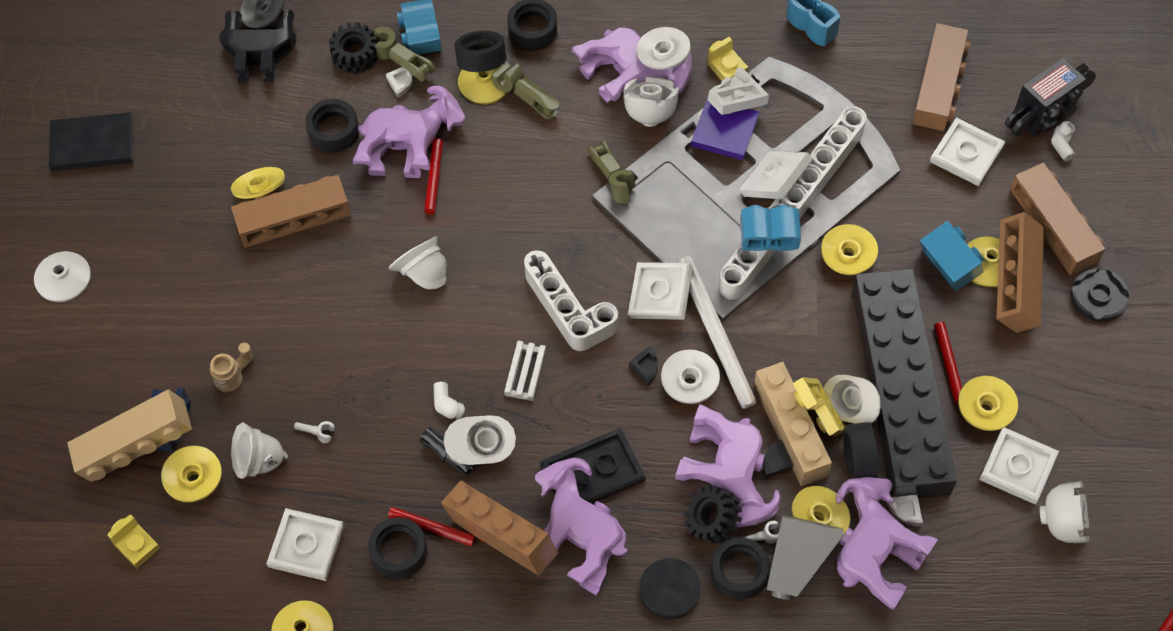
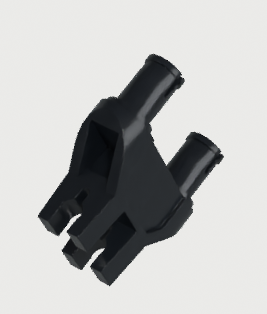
M231 10L225 13V27L219 34V41L226 52L235 60L234 71L237 73L238 82L249 81L250 65H260L263 81L274 82L276 65L291 52L296 43V34L293 31L295 14L292 11L286 10L285 18L284 10H282L278 16L276 30H240L242 14L239 11L233 10V18H231Z

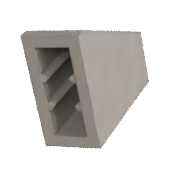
M783 515L767 590L773 591L772 596L785 600H790L791 595L797 597L842 538L843 528Z

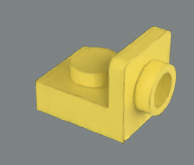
M730 37L722 41H716L708 50L707 64L721 80H724L726 77H734L736 69L741 67L748 73V66L732 49L733 40Z
M132 515L118 520L108 533V537L115 547L136 568L140 567L160 549L159 545L146 533Z

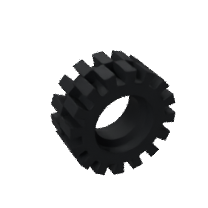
M355 22V27H352L351 23H346L347 28L344 29L342 25L339 26V33L334 30L332 33L333 38L330 37L329 39L332 61L339 70L343 67L345 73H348L349 69H352V74H357V69H361L363 73L366 71L365 66L372 68L373 62L376 63L378 60L375 48L377 44L376 35L365 24L361 28L360 23ZM351 44L364 45L362 50L355 53L344 51Z
M705 485V488L699 487L697 489L698 494L692 493L690 495L693 501H687L685 505L690 507L689 511H684V517L689 518V520L684 521L685 526L690 527L689 533L695 535L694 537L711 543L725 542L724 538L731 539L733 537L731 531L737 532L739 527L735 526L736 521L740 523L742 521V517L737 516V513L742 512V507L737 506L740 503L739 499L734 497V493L717 486ZM717 503V518L713 524L709 525V510Z

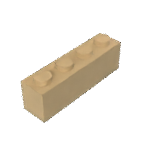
M784 362L756 371L754 388L778 439H782L794 464L793 471L800 486L802 487L828 477L832 462L806 408L801 407L794 396L796 389Z
M168 389L67 442L74 473L91 482L100 480L109 472L119 467H125L132 460L144 454L152 453L157 447L180 438L182 434L192 430L184 399Z

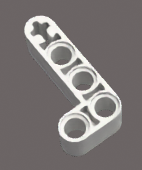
M532 251L526 255L524 259L526 280L572 349L585 351L612 337L617 332L618 311L613 304L602 302L585 311L545 252ZM548 288H556V289H557L556 291H553V292H548V291H546ZM564 309L571 310V312L567 314H563L560 311ZM602 318L611 319L609 322H601L599 320ZM578 331L586 332L582 336L575 335L574 333Z

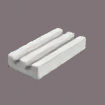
M517 341L504 391L505 396L529 401L534 400L546 353V346L540 345V347H536L534 343L526 345L523 341ZM522 352H526L517 391H515L513 386ZM537 354L528 393H525L523 390L532 355Z

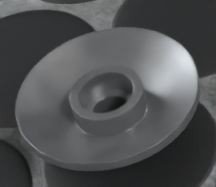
M244 0L240 10L242 22L251 29H261L270 25L282 12L285 0Z

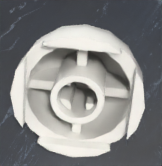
M650 76L645 77V82L637 83L636 78L626 83L624 87V104L629 116L645 126L652 127L666 121L673 115L677 107L678 87L674 88V83L671 80Z
M1081 481L1068 482L1056 486L1047 495L1046 506H1040L1041 523L1048 524L1050 533L1065 543H1088L1089 536H1083L1084 528L1089 529L1086 495H1079L1078 488L1084 487Z

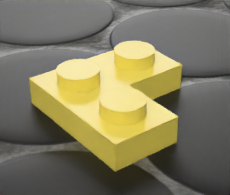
M803 377L794 382L793 385L796 389L794 396L801 407L816 411L819 416L816 418V421L822 432L828 433L829 436L841 434L844 424L819 379Z

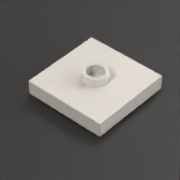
M956 117L932 154L930 162L979 186L1003 149L1005 141Z
M769 151L739 191L744 197L783 199L811 163L812 158L806 152Z
M637 262L628 316L631 319L684 320L693 266L690 263Z
M1003 427L979 480L1036 505L1059 451Z
M285 508L266 563L267 566L326 581L344 528L343 521Z

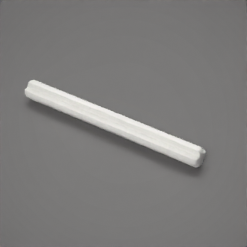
M690 256L678 260V263H690L693 266L689 292L740 406L743 409L749 408L756 404L755 397L692 258Z

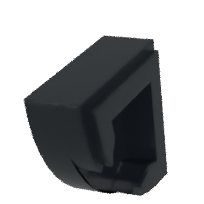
M651 345L629 362V367L647 386L655 379L658 369L657 355Z
M782 439L775 442L766 452L763 463L765 479L793 469L794 464Z

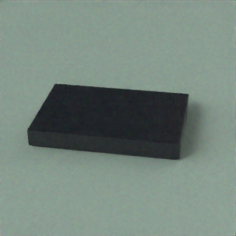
M131 112L50 120L49 167L51 171L133 163V116Z
M621 427L540 461V466L543 470L554 463L570 458L585 460L591 468L592 475L588 476L583 471L577 470L574 471L580 498L591 504L646 481V476Z

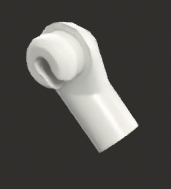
M1064 121L1061 125H1058L1051 139L1053 147L1064 162L1070 161L1076 155L1068 144L1071 134L1075 131L1074 125L1069 121Z
M435 383L433 386L436 411L450 419L461 418L465 412L464 405L448 397L447 383Z

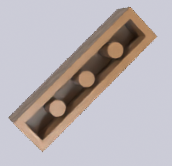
M936 23L913 125L944 131L947 121H953L956 106L951 105L952 99H958L961 84H957L956 81L957 78H963L966 63L961 62L962 56H968L971 41H966L967 29Z
M1043 162L1015 175L1010 189L1025 212L1044 226V239L1069 275L1072 276L1098 264L1105 251L1104 243L1098 235L1094 234L1085 215L1077 210L1070 194L1062 189L1055 173L1049 170Z
M339 175L323 177L319 181L305 185H296L292 189L278 193H269L265 197L252 201L246 200L231 207L244 248L351 216Z
M1025 212L1000 220L997 320L1016 333L1041 326L1044 226Z
M460 481L441 502L453 523L538 576L558 554L547 532L463 481Z

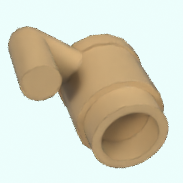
M241 343L239 345L240 356L236 360L228 354H218L211 360L210 372L215 386L220 391L231 392L241 385L243 379L241 371L253 359V353L248 343Z

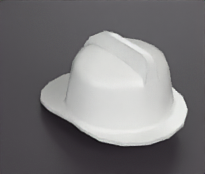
M836 375L830 378L824 386V390L841 421L854 424L869 422L871 424L879 416L881 408L880 396L876 387L870 381L850 375Z
M499 416L464 417L457 419L449 425L444 436V446L451 459L460 464L496 463L503 461L511 454L515 447L516 436L510 423Z

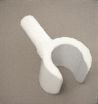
M328 421L320 423L319 426L296 422L294 429L317 435L320 442L328 443L331 441V436L322 434V431L329 430L333 432L335 431V426Z
M770 521L766 524L763 531L746 536L745 538L754 541L764 540L768 544H774L777 542L779 533L773 535L769 530L777 528L779 523Z

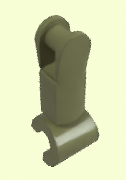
M379 27L374 30L377 44L375 45L377 58L382 60L391 59L422 82L426 79V75L429 72L433 73L435 71V66L430 60L417 55L401 43H397L395 32L391 28Z
M506 62L492 74V83L498 90L510 92L515 88L514 93L532 106L543 118H555L556 110L559 108L558 99L545 92L529 78L524 77V72L518 63L511 67Z
M604 140L600 141V145L594 148L589 146L588 152L591 159L610 182L613 199L620 204L630 203L629 190L636 187L634 173L622 168Z

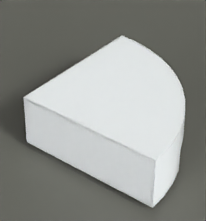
M403 67L386 74V79L397 98L406 94L413 82V75Z
M917 495L891 497L894 502L892 504L887 503V506L896 519L910 526H922L923 520Z

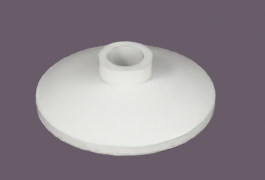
M671 27L656 28L647 32L640 38L636 47L637 56L645 66L661 70L670 69L681 64L688 57L691 49L687 35Z
M68 251L54 253L45 258L39 264L34 274V284L39 294L53 302H66L75 299L86 290L91 280V269L88 262L81 255Z
M679 351L670 356L662 368L661 381L665 391L673 399L682 403L695 404L703 402L715 393L719 385L720 374L715 361L701 351ZM692 378L695 380V383L689 384L685 380Z

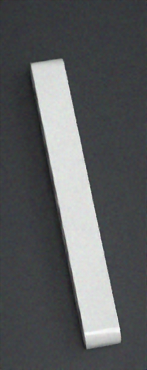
M849 107L842 112L810 154L812 161L784 198L775 199L769 209L776 208L779 205H788L799 209V218L803 216L862 138L866 124V114L861 108ZM790 200H795L798 203H792ZM740 245L720 272V294L728 300H735L741 297L776 250L747 251L743 250L742 245ZM743 260H751L753 263H745ZM728 280H734V281H737L738 283H736V284H730V283H728L727 281H728Z

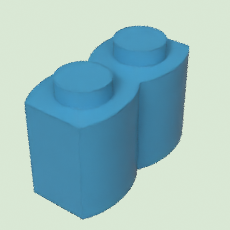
M432 0L401 3L402 12H397L399 28L405 27V33H401L403 45L417 55L442 51Z
M788 0L786 14L788 21L794 27L805 31L814 43L825 47L837 37L841 17L833 6L821 2V0Z
M752 205L742 209L740 216L742 249L747 251H764L768 249L790 251L799 249L801 242L799 209L788 205H779L772 209Z

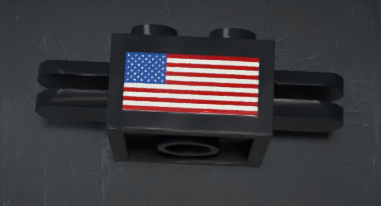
M1061 58L1022 86L1016 107L1007 117L1005 125L1009 129L1013 128L1012 132L1016 136H1019L1026 130L1034 137L1043 131L1045 133L1049 132L1055 127L1057 121L1063 117L1067 119L1077 110L1076 104L1082 96L1083 90L1093 83L1096 74L1092 70L1088 71L1089 67L1085 63L1074 68L1068 61Z

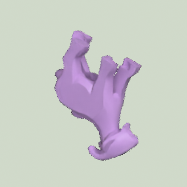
M619 27L614 31L608 29L604 33V38L590 40L572 48V52L577 55L581 64H583L579 69L587 80L594 76L596 68L601 65L613 64L614 68L621 74L616 79L599 88L600 95L607 103L618 100L624 91L626 83L637 78V83L645 82V77L650 76L671 80L674 83V88L678 87V94L682 93L689 82L692 72L691 52L685 61L676 67L662 70L647 67L637 56L636 47L641 37L635 30L625 27Z
M431 86L427 89L429 94L436 95L430 97V101L434 103L422 111L408 110L401 105H396L393 108H379L370 113L363 125L358 126L359 133L365 136V138L358 146L353 158V164L368 165L369 175L385 176V167L381 162V157L388 148L407 150L404 175L407 178H420V168L430 170L427 148L435 138L441 123L446 124L448 131H450L454 126L465 124V115L457 100L442 86Z
M699 404L690 442L698 443L705 439L714 441L719 446L715 463L708 464L683 457L680 460L675 479L682 481L698 479L734 493V497L740 501L737 506L742 507V512L737 513V516L742 517L741 523L736 521L735 526L737 527L757 525L773 518L779 511L781 500L779 491L775 490L773 500L766 504L752 482L754 472H761L765 455L760 454L763 441L760 431L750 424V419L748 418L742 419L740 422H732L721 413Z
M570 458L554 463L535 475V481L542 487V497L550 489L556 490L549 523L544 531L549 534L557 550L565 539L586 550L585 562L582 566L570 570L567 576L578 582L582 588L597 596L606 576L609 558L613 554L622 556L628 552V549L624 547L626 533L617 519L609 515L611 509L598 501L592 505L580 498L574 471H583L588 476H591L592 472L585 460Z
M873 477L848 479L838 490L836 502L840 504L846 494L852 493L858 510L859 523L854 531L848 528L839 542L844 547L837 556V571L844 580L843 585L845 587H852L858 582H862L869 588L872 595L893 610L907 587L901 583H890L884 580L880 567L890 553L917 571L938 539L913 533L899 523L878 502L879 500L891 504L894 502L889 493L892 487L890 480Z

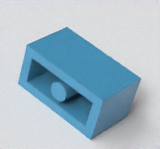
M946 221L922 238L920 244L922 251L956 292L983 273L982 262L984 258L975 247L970 248L966 244L965 240L967 238L958 226L953 228Z

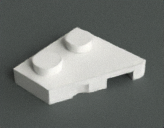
M742 67L736 69L734 77H726L720 85L713 87L708 95V101L721 115L766 105L769 99V94Z

